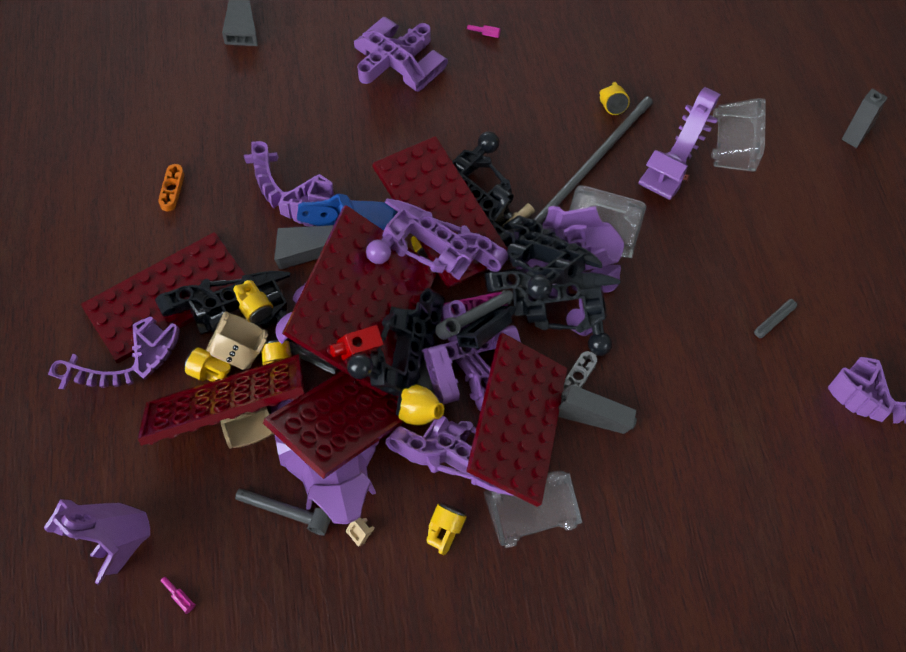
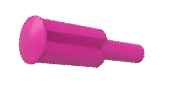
M484 25V27L467 26L468 30L482 32V35L495 38L500 36L501 29L487 25Z
M167 577L161 579V582L172 593L171 597L183 609L185 614L195 608L196 604L181 589L177 590Z

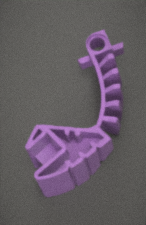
M704 87L699 93L694 106L686 105L685 109L690 115H683L682 119L686 123L684 126H679V129L682 131L679 136H676V143L668 153L658 150L653 152L646 164L649 168L639 180V185L668 200L674 197L681 187L688 168L686 159L692 157L690 152L693 148L698 149L699 146L695 145L697 139L704 141L706 138L700 135L701 131L710 132L712 129L705 124L706 121L715 124L718 119L709 114L715 108L721 94Z
M251 142L252 154L244 155L246 163H254L255 177L266 200L270 202L273 208L279 205L281 215L289 219L293 218L295 222L304 224V226H316L297 220L298 205L302 202H317L333 197L332 182L319 174L295 189L283 192L274 182L270 171V162L278 160L277 152L269 153L265 142Z
M153 317L145 318L133 324L134 346H132V350L135 353H132V357H135V362L131 368L115 372L87 369L76 365L78 356L73 353L69 362L55 361L48 375L62 380L58 389L66 388L75 368L79 370L74 378L75 383L85 384L86 372L90 373L86 382L88 387L97 386V374L101 375L99 383L101 388L109 387L108 375H113L114 387L121 386L119 375L125 374L127 385H132L134 381L131 372L135 371L143 379H146L154 372V369H158L164 364L163 361L168 359L172 353L171 350H174L177 344L180 329L175 324H170L163 331L156 325L157 321ZM61 364L67 367V371L63 375H60L57 371Z
M860 357L850 370L842 368L828 386L832 395L852 413L856 412L857 415L864 417L870 416L871 419L883 422L890 413H893V423L898 424L903 420L906 423V402H896L891 397L879 360Z

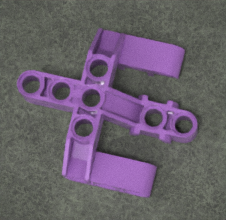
M382 17L364 32L362 36L354 40V47L367 56L357 66L359 81L364 84L371 83L390 66L403 75L405 84L419 92L445 69L448 59L432 50L417 63L414 56L431 41L430 26L426 23H420L413 29L409 28L408 33L403 37L400 36L398 39L391 37L396 33L399 26L387 17Z
M458 300L445 304L442 309L443 321L450 317L456 318L465 313L464 304ZM451 307L455 309V314L452 313ZM468 324V325L462 327L460 330L462 331L463 329H465V328H466L467 326H469L470 324ZM514 325L504 328L480 348L466 347V352L462 350V347H459L456 335L449 338V343L422 350L434 394L440 403L444 405L459 400L458 380L455 379L451 366L452 360H455L466 374L465 381H469L472 392L469 394L470 398L475 400L478 410L481 411L491 367L485 363L478 353L495 349L498 337L502 333L521 342L519 333ZM481 380H483L485 383L484 388L481 385Z

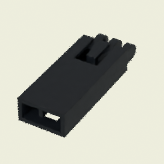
M501 306L475 320L456 335L459 347L480 348L512 323L511 316L515 314L516 307Z

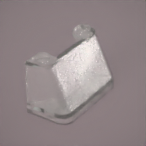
M749 99L721 104L714 108L713 117L718 119V139L716 149L713 148L711 153V159H714L713 166L756 171L765 148V99Z
M588 186L576 187L569 211L596 206L602 222L610 223L621 236L624 242L622 257L632 258L646 211L645 203Z
M564 471L548 473L542 505L538 507L516 496L500 494L490 490L484 492L501 546L505 545V548L516 546L520 537L557 526L564 527L565 530H572L577 528V524L582 523L571 476Z

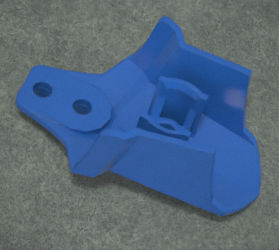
M336 194L328 200L300 203L297 210V220L316 226L334 225L342 208L347 205L382 230H385L386 225L398 212L385 202L350 200L347 195Z

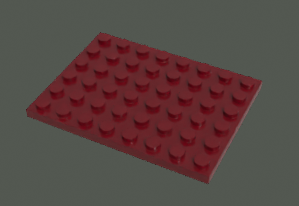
M345 205L333 226L282 334L350 375L347 371L348 360H343L341 355L333 357L330 352V345L336 344L337 340L348 333L375 325L378 326L381 335L384 328L382 320L389 315L391 306L407 310L416 309L422 292L427 288H431L437 272L431 271L429 266L407 254L403 257L399 256L392 249L388 261L383 264L372 263L367 258L366 248L373 240H382L384 230ZM408 247L407 251L414 253L418 256H421ZM389 329L381 350L384 353L386 364L392 366L397 335ZM370 377L362 380L356 379L382 396L388 394L371 386Z

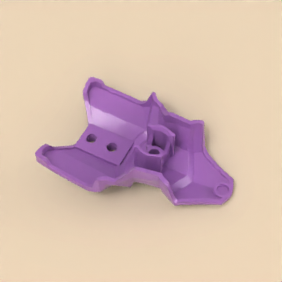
M287 399L281 401L278 405L271 406V414L293 400ZM275 435L281 466L286 467L289 472L303 481L307 493L306 510L311 509L314 501L334 524H349L361 517L367 491H370L372 495L376 494L371 481L368 479L367 466L379 441L323 479Z

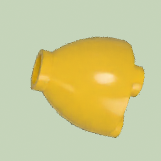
M416 384L402 391L401 410L399 412L400 420L411 425H424L443 416L444 405L439 402L435 394L428 388Z

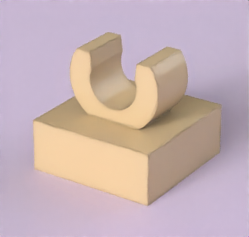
M358 518L351 522L346 529L347 534L358 547L366 542L374 530L373 526L369 528L366 525L367 518Z

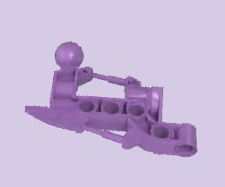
M388 198L385 203L398 213L386 225L382 240H373L366 248L367 258L372 263L383 264L388 261L392 249L399 256L403 257L407 254L417 259L419 262L429 266L433 272L443 273L445 270L458 280H460L474 259L493 272L499 271L508 259V253L504 248L498 246L485 236L471 233L467 226L459 227L433 218L431 212L403 201ZM411 233L441 255L439 258L431 261L407 251L408 247L404 239Z
M442 416L440 419H435L423 437L404 427H397L386 439V444L390 450L397 452L413 463L428 465L433 473L441 471L451 475L462 476L471 479L473 485H478L500 494L512 495L466 472L472 446L465 443L471 433L476 432V427H473L472 422L460 421L456 424L453 421L449 422L445 416ZM445 462L455 469L440 465V463Z

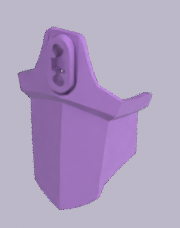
M556 206L548 208L547 217L543 222L544 229H555V233L569 244L576 243L578 246L590 251L601 261L602 266L614 264L620 260L624 249V242L610 223L602 222L596 206L566 212ZM531 259L526 262L532 268L535 265L545 267L549 264L537 259ZM585 264L584 271L595 269L597 267Z
M60 499L53 515L44 526L47 532H54L61 536L74 538L75 540L83 539L99 543L90 555L96 558H104L106 555L107 557L98 572V577L95 581L97 585L103 581L105 575L118 574L140 544L150 536V524L146 512L121 503L77 505L71 500Z

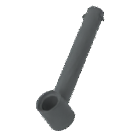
M503 290L498 296L456 318H447L436 326L437 336L445 340L458 334L462 327L507 303L509 305L514 300L513 293L510 290Z
M242 488L238 489L235 499L308 524L307 529L318 535H325L331 521L321 508H315L313 513Z

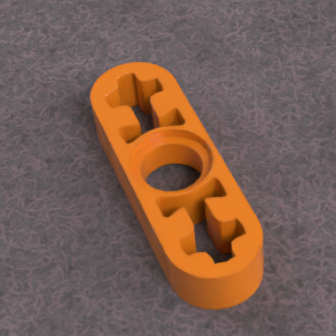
M179 164L168 166L158 199L160 207L164 211L174 210L178 202L184 179V172ZM169 185H176L174 190H167Z

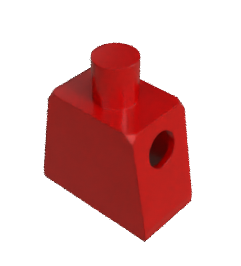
M375 325L344 335L337 340L336 344L330 345V352L333 357L341 355L343 360H348L356 353L370 354L384 344L378 326Z

